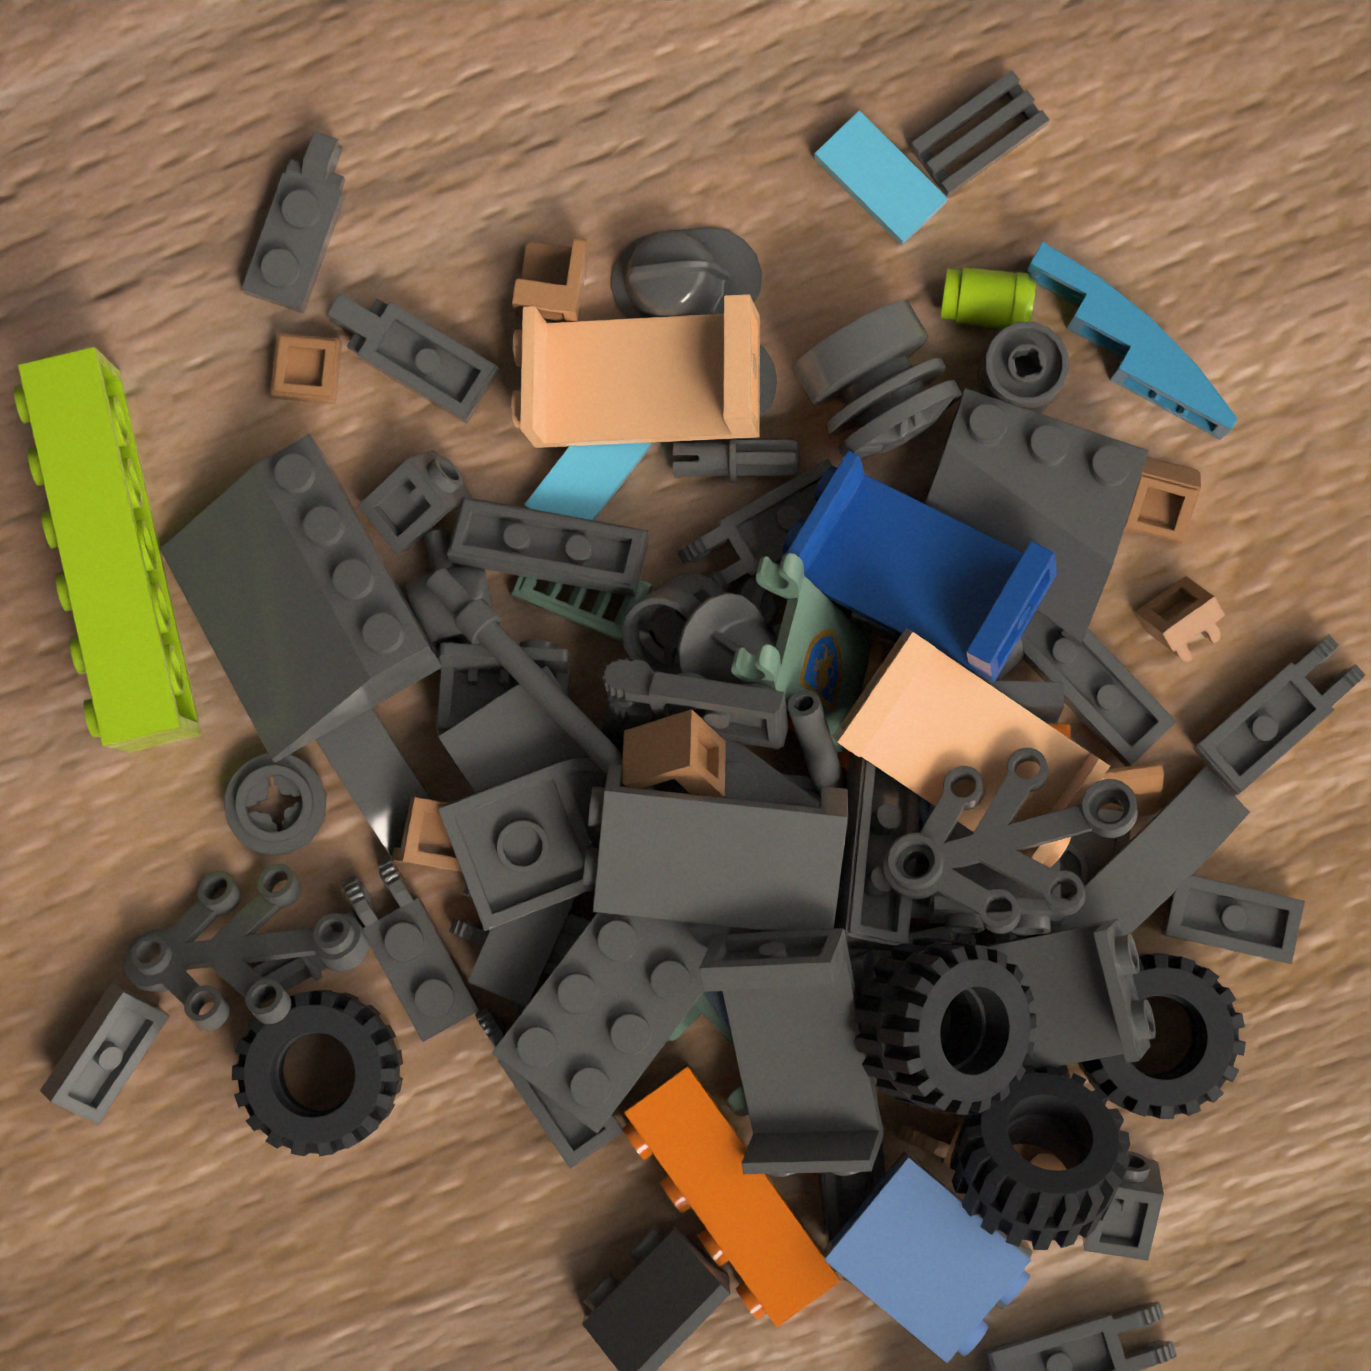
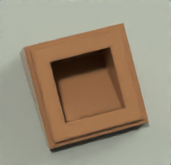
M1146 457L1124 529L1183 544L1201 490L1200 472L1193 468Z
M1157 762L1107 770L1103 778L1122 781L1132 789L1137 802V817L1154 815L1159 811L1164 777L1162 765H1158ZM1114 803L1106 804L1100 808L1123 811L1119 805Z

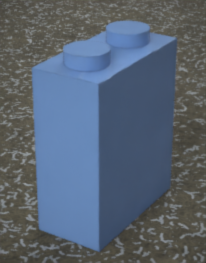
M904 1151L828 1243L822 1253L824 1260L948 1363L957 1351L962 1356H966L980 1342L988 1329V1325L982 1320L999 1300L1004 1305H1008L1021 1292L1030 1278V1274L1024 1269L1032 1260L1020 1247L1006 1243L1007 1236L1001 1231L996 1230L991 1235L980 1226L983 1218L979 1214L970 1217L962 1207L964 1200Z

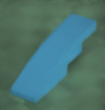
M1042 241L1026 273H1029L1030 277L1035 278L1036 284L1078 307L1067 327L1068 330L1122 358L1110 381L1219 440L1226 436L1233 429L1238 418L1198 365L1151 317L1101 277Z

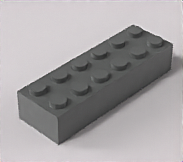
M726 741L725 797L723 798L813 808L819 807L817 800L744 745L738 742ZM598 912L492 1054L598 1134L704 992L699 967L714 936L717 934L748 933L750 929Z

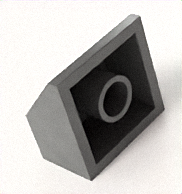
M675 1223L664 1234L656 1226L653 1227L629 1252V1255L636 1261L633 1266L619 1280L611 1273L606 1275L583 1300L590 1310L584 1315L582 1325L618 1371H656L730 1295L729 1276Z

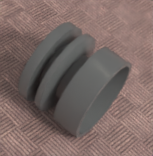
M899 300L887 304L860 317L819 342L793 364L792 371L812 405H821L840 398L843 399L845 406L826 423L825 428L830 436L841 434L857 426L859 427V430L839 445L838 450L843 458L848 450L859 455L860 459L871 454L888 452L908 442L936 423L940 415L962 396V392L955 380L945 381L927 390L925 389V386L944 372L946 365L942 358L926 360L913 366L908 358L923 346L928 339V334L908 300Z

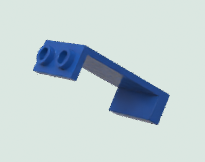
M848 450L838 468L830 466L823 474L815 492L817 503L806 521L799 519L792 526L783 545V554L792 553L799 556L804 564V576L828 599L900 636L906 628L911 630L970 672L994 684L1057 575L1055 552L1031 541L1025 552L1022 553L865 475L860 456Z

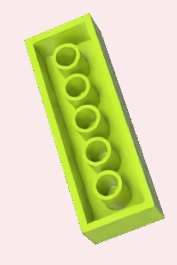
M95 347L19 364L18 368L22 384L14 386V399L22 422L24 424L31 423L36 447L28 448V462L36 485H45L50 509L42 511V525L50 548H59L64 572L55 575V582L59 600L64 611H73L78 635L70 637L69 645L76 671L79 675L87 674L92 698L84 700L83 707L89 732L93 738L101 737L102 746L127 753L202 736L121 371Z

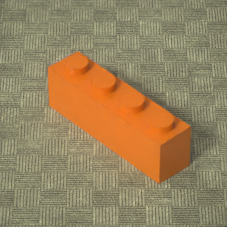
M689 1064L683 1066L625 1109L624 1113L630 1120V1123L622 1128L624 1134L643 1160H646L653 1154L668 1174L667 1177L660 1181L661 1186L681 1213H684L689 1208L694 1210L706 1227V1229L698 1234L700 1241L719 1267L727 1261H730L744 1281L735 1289L757 1320L767 1314L774 1325L779 1327L841 1282L836 1270L824 1260L821 1249L767 1174H743L741 1162L748 1147Z

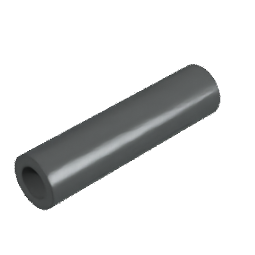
M810 690L796 692L788 700L787 706L813 787L819 793L821 786L841 788L844 784V775L820 698L815 692Z

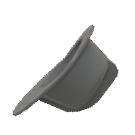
M714 228L668 230L639 237L621 252L613 267L611 288L617 307L628 319L724 314V296L750 294L753 302H755L761 289L762 270L757 254L748 243L728 230Z
M732 593L716 595L708 598L697 607L684 625L678 644L679 668L682 673H695L707 680L742 685L747 682L737 678L731 672L736 648L744 647L747 652L756 656L760 645L767 644L776 647L778 638L755 605L744 596Z

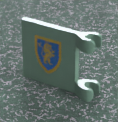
M792 553L784 554L780 565L773 563L769 557H761L756 574V582L764 589L787 598L786 609L776 647L767 644L760 645L756 656L747 652L744 647L736 648L731 672L744 682L758 683L767 686L771 690L784 692L786 710L788 712V700L793 694L802 690L815 692L820 698L832 737L858 699L872 640L804 576V564L799 556ZM832 737L836 752H845V747L837 743Z

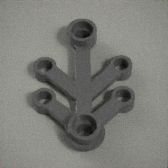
M1022 748L1010 756L1007 764L1008 775L971 836L947 842L963 810H971L977 807L985 795L983 780L978 771L969 766H959L949 771L943 782L944 793L921 832L905 834L897 838L889 846L883 861L884 874L889 885L898 894L911 899H923L938 892L979 914L983 925L993 933H1007L1013 930L1019 923L1021 912L1016 897L1004 889L989 891L958 873L955 869L982 863L1044 896L1047 906L1054 913L1065 916L1072 915L1079 911L1085 902V890L1080 877L1071 871L1062 870L1057 872L1019 851L1090 831L1105 838L1122 836L1131 830L1137 819L1138 810L1135 794L1122 781L1104 779L1088 788L1080 805L1011 824L1029 792L1041 789L1047 782L1049 775L1044 755L1033 748ZM1025 761H1033L1040 766L1039 773L1031 779H1022L1016 774L1017 767ZM969 779L975 782V791L968 797L954 795L952 789L959 780ZM1109 803L1117 804L1123 809V815L1115 822H1105L1098 816L1102 806ZM914 858H924L930 863L928 871L920 877H912L906 873L907 864ZM1062 883L1073 885L1077 889L1075 898L1068 903L1057 902L1052 897V892L1057 885ZM1003 901L1011 905L1012 911L1010 916L1003 921L990 919L987 916V911L992 903Z
M274 864L260 874L257 882L259 893L211 940L193 942L218 915H226L232 912L241 901V889L232 877L226 872L216 871L208 874L201 880L197 889L199 901L168 930L156 929L148 931L139 936L130 945L124 958V971L128 979L139 989L152 992H165L169 990L184 1005L185 1014L197 1028L203 1031H211L219 1028L227 1020L230 1011L229 1004L215 987L209 985L200 986L186 971L212 967L246 999L248 1009L258 1021L264 1024H274L281 1021L288 1014L291 1007L290 996L279 982L269 978L263 979L247 963L317 955L328 969L344 972L355 968L364 960L369 950V939L355 918L347 914L338 913L322 917L314 928L254 935L281 908L292 905L301 894V882L290 867L284 864ZM287 880L286 885L281 890L272 892L277 883ZM224 887L227 888L221 897L212 899L216 891ZM343 932L339 939L330 942L334 936ZM159 955L157 959L149 963L155 956ZM276 995L275 1001L270 1006L260 1008L261 1003L266 997ZM212 1001L215 1002L213 1008L208 1013L199 1015L201 1008L205 1004Z

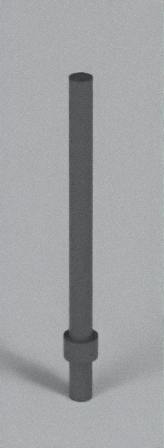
M445 568L439 569L428 579L426 586L456 616L455 626L472 644L481 643L606 775L608 774L609 763L623 764V754L499 625L501 617L484 599L475 600ZM621 776V786H620V787H626V786H624V785L622 784V776ZM653 785L643 788L645 790L657 791Z

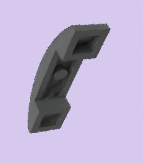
M372 707L316 739L358 808L392 856L393 848H401L410 797L432 800L416 772L407 763Z
M1207 766L1202 767L1159 809L1160 812L1084 884L1085 902L1082 908L1072 915H1066L1060 926H1051V932L1119 918L1122 934H1131L1212 855L1250 811ZM1077 891L1067 898L1068 902L1075 898Z

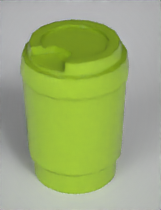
M963 267V270L947 268L940 318L956 320V324L1002 330L1018 322H1031L1036 279L1030 277L1029 273L1021 271Z

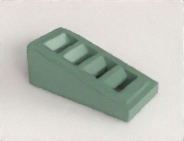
M519 576L511 595L624 645L622 628L626 615L635 604L650 594L653 588L652 584L640 579L636 597L625 596L614 623L603 618L614 593L600 591L591 613L580 609L589 588L575 586L567 604L557 600L563 586L562 583L550 581L546 593L543 594L533 590L538 579Z

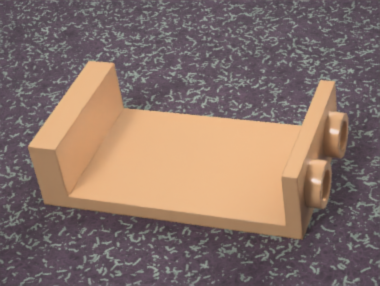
M750 294L724 296V314L546 323L535 306L523 307L522 329H515L513 334L514 360L517 367H522L521 389L513 391L511 408L515 427L521 429L535 448L759 437L760 315Z
M907 628L832 736L837 743L858 757H863L934 806L937 805L944 793L943 782L949 771L959 766L974 768L982 777L985 795L977 807L971 810H963L958 820L959 823L973 832L1008 775L1007 764L1010 756L1019 749L1033 748L1041 752L1046 759L1049 775L1047 782L1041 789L1029 792L1011 824L1082 804L1088 788L1094 783L1104 780L1103 776L1110 767V765L1067 738ZM1025 761L1017 767L1016 774L1022 779H1031L1039 773L1040 766L1033 761ZM969 779L959 780L953 786L952 793L958 797H968L975 791L976 784ZM1071 837L1019 852L1050 868L1061 857Z

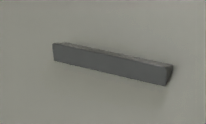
M849 751L848 771L846 772L845 789H848V821L833 929L844 928L848 949L891 950L901 943L908 944L912 899L904 897L892 889L884 874L883 861L887 849L897 838L908 833H918L921 796L863 757H858ZM916 858L912 859L906 866V873L914 877Z

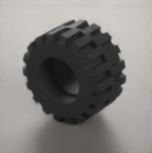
M917 938L913 939L912 944L901 943L892 948V959L880 958L873 967L876 974L873 981L865 980L860 994L865 996L863 1009L856 1008L854 1022L861 1024V1034L855 1036L857 1051L867 1054L862 1063L867 1076L878 1078L876 1087L884 1094L895 1096V1100L953 1114L967 1115L969 1111L980 1113L990 1109L991 1100L999 1102L1004 1100L1010 1094L1009 1083L1011 1081L1020 1082L1026 1069L1022 1066L1025 1056L1032 1057L1035 1042H1030L1029 1039L1030 1030L1037 1028L1036 1013H1030L1028 1006L1034 998L1030 986L1020 985L1024 975L1016 964L1007 963V956L998 950L987 949L986 946L941 939ZM950 1004L951 1024L948 1036L942 1046L940 1038L941 1023L944 1013Z
M1159 953L1138 954L1140 969L1138 974H1133L1139 1000L1153 996L1168 997L1178 1002L1190 1019L1192 1040L1186 1056L1176 1067L1159 1074L1144 1072L1132 1063H1126L1124 1054L1078 1062L1080 1069L1087 1073L1090 1078L1088 1082L1093 1088L1102 1090L1109 1097L1108 1101L1123 1109L1144 1117L1147 1115L1158 1119H1174V1115L1177 1114L1189 1116L1201 1111L1200 1105L1204 1102L1214 1103L1224 1094L1220 1088L1225 1081L1233 1082L1237 1076L1239 1069L1233 1066L1237 1054L1244 1056L1246 1045L1245 1041L1239 1040V1028L1245 1027L1243 1014L1235 1012L1232 1002L1237 999L1229 987H1223L1217 981L1219 976L1209 968L1201 967L1195 964L1194 960L1182 956Z
M315 990L290 996V1010L277 1023L264 1024L258 1021L256 1017L250 1022L248 1034L246 1037L240 1038L235 1052L240 1053L238 1064L232 1066V1080H238L239 1093L234 1094L238 1108L245 1106L250 1116L246 1120L247 1124L254 1132L259 1129L268 1136L265 1142L277 1149L281 1146L290 1148L291 1154L306 1156L309 1153L319 1154V1157L332 1155L364 1140L377 1130L382 1121L390 1115L395 1106L393 1102L396 1094L401 1091L403 1078L400 1077V1065L403 1064L401 1050L397 1051L393 1038L397 1036L391 1025L386 1026L379 1018L381 1013L372 1005L366 1006L358 1001L359 997L349 993ZM323 1033L335 1037L348 1049L354 1062L355 1082L350 1095L340 1105L328 1110H313L300 1104L291 1095L284 1080V1060L290 1046L308 1034Z
M1032 1065L1023 1066L1026 1071L1020 1082L1011 1081L1009 1083L1010 1094L1001 1102L991 1100L990 1109L980 1113L969 1111L965 1116L951 1155L950 1169L955 1170L952 1184L955 1193L966 1194L962 1207L970 1217L979 1214L983 1218L980 1227L989 1234L993 1235L996 1230H999L1008 1235L1006 1243L1017 1247L1020 1246L1022 1240L1032 1241L1033 1250H1048L1052 1240H1055L1061 1248L1074 1245L1078 1235L1084 1238L1095 1231L1099 1221H1103L1128 1168L1130 1157L1126 1154L1130 1147L1129 1132L1120 1130L1124 1119L1118 1108L1108 1109L1105 1105L1109 1097L1099 1088L1094 1091L1084 1086L1085 1078L1073 1073L1071 1079L1060 1076V1068L1045 1066L1043 1073H1036ZM1031 1144L1042 1147L1054 1154L1063 1163L1066 1170H1047L1037 1167L1026 1161L1014 1149L1013 1145Z

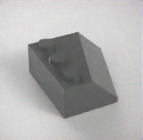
M965 388L951 422L924 504L1022 553L1025 552L1031 541L1055 552L1057 575L1038 606L1037 611L1062 628L1061 634L1080 647L1114 564L1149 450Z

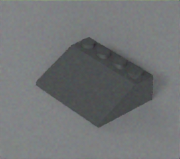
M310 434L251 467L160 548L265 748L275 763L443 667L334 470Z

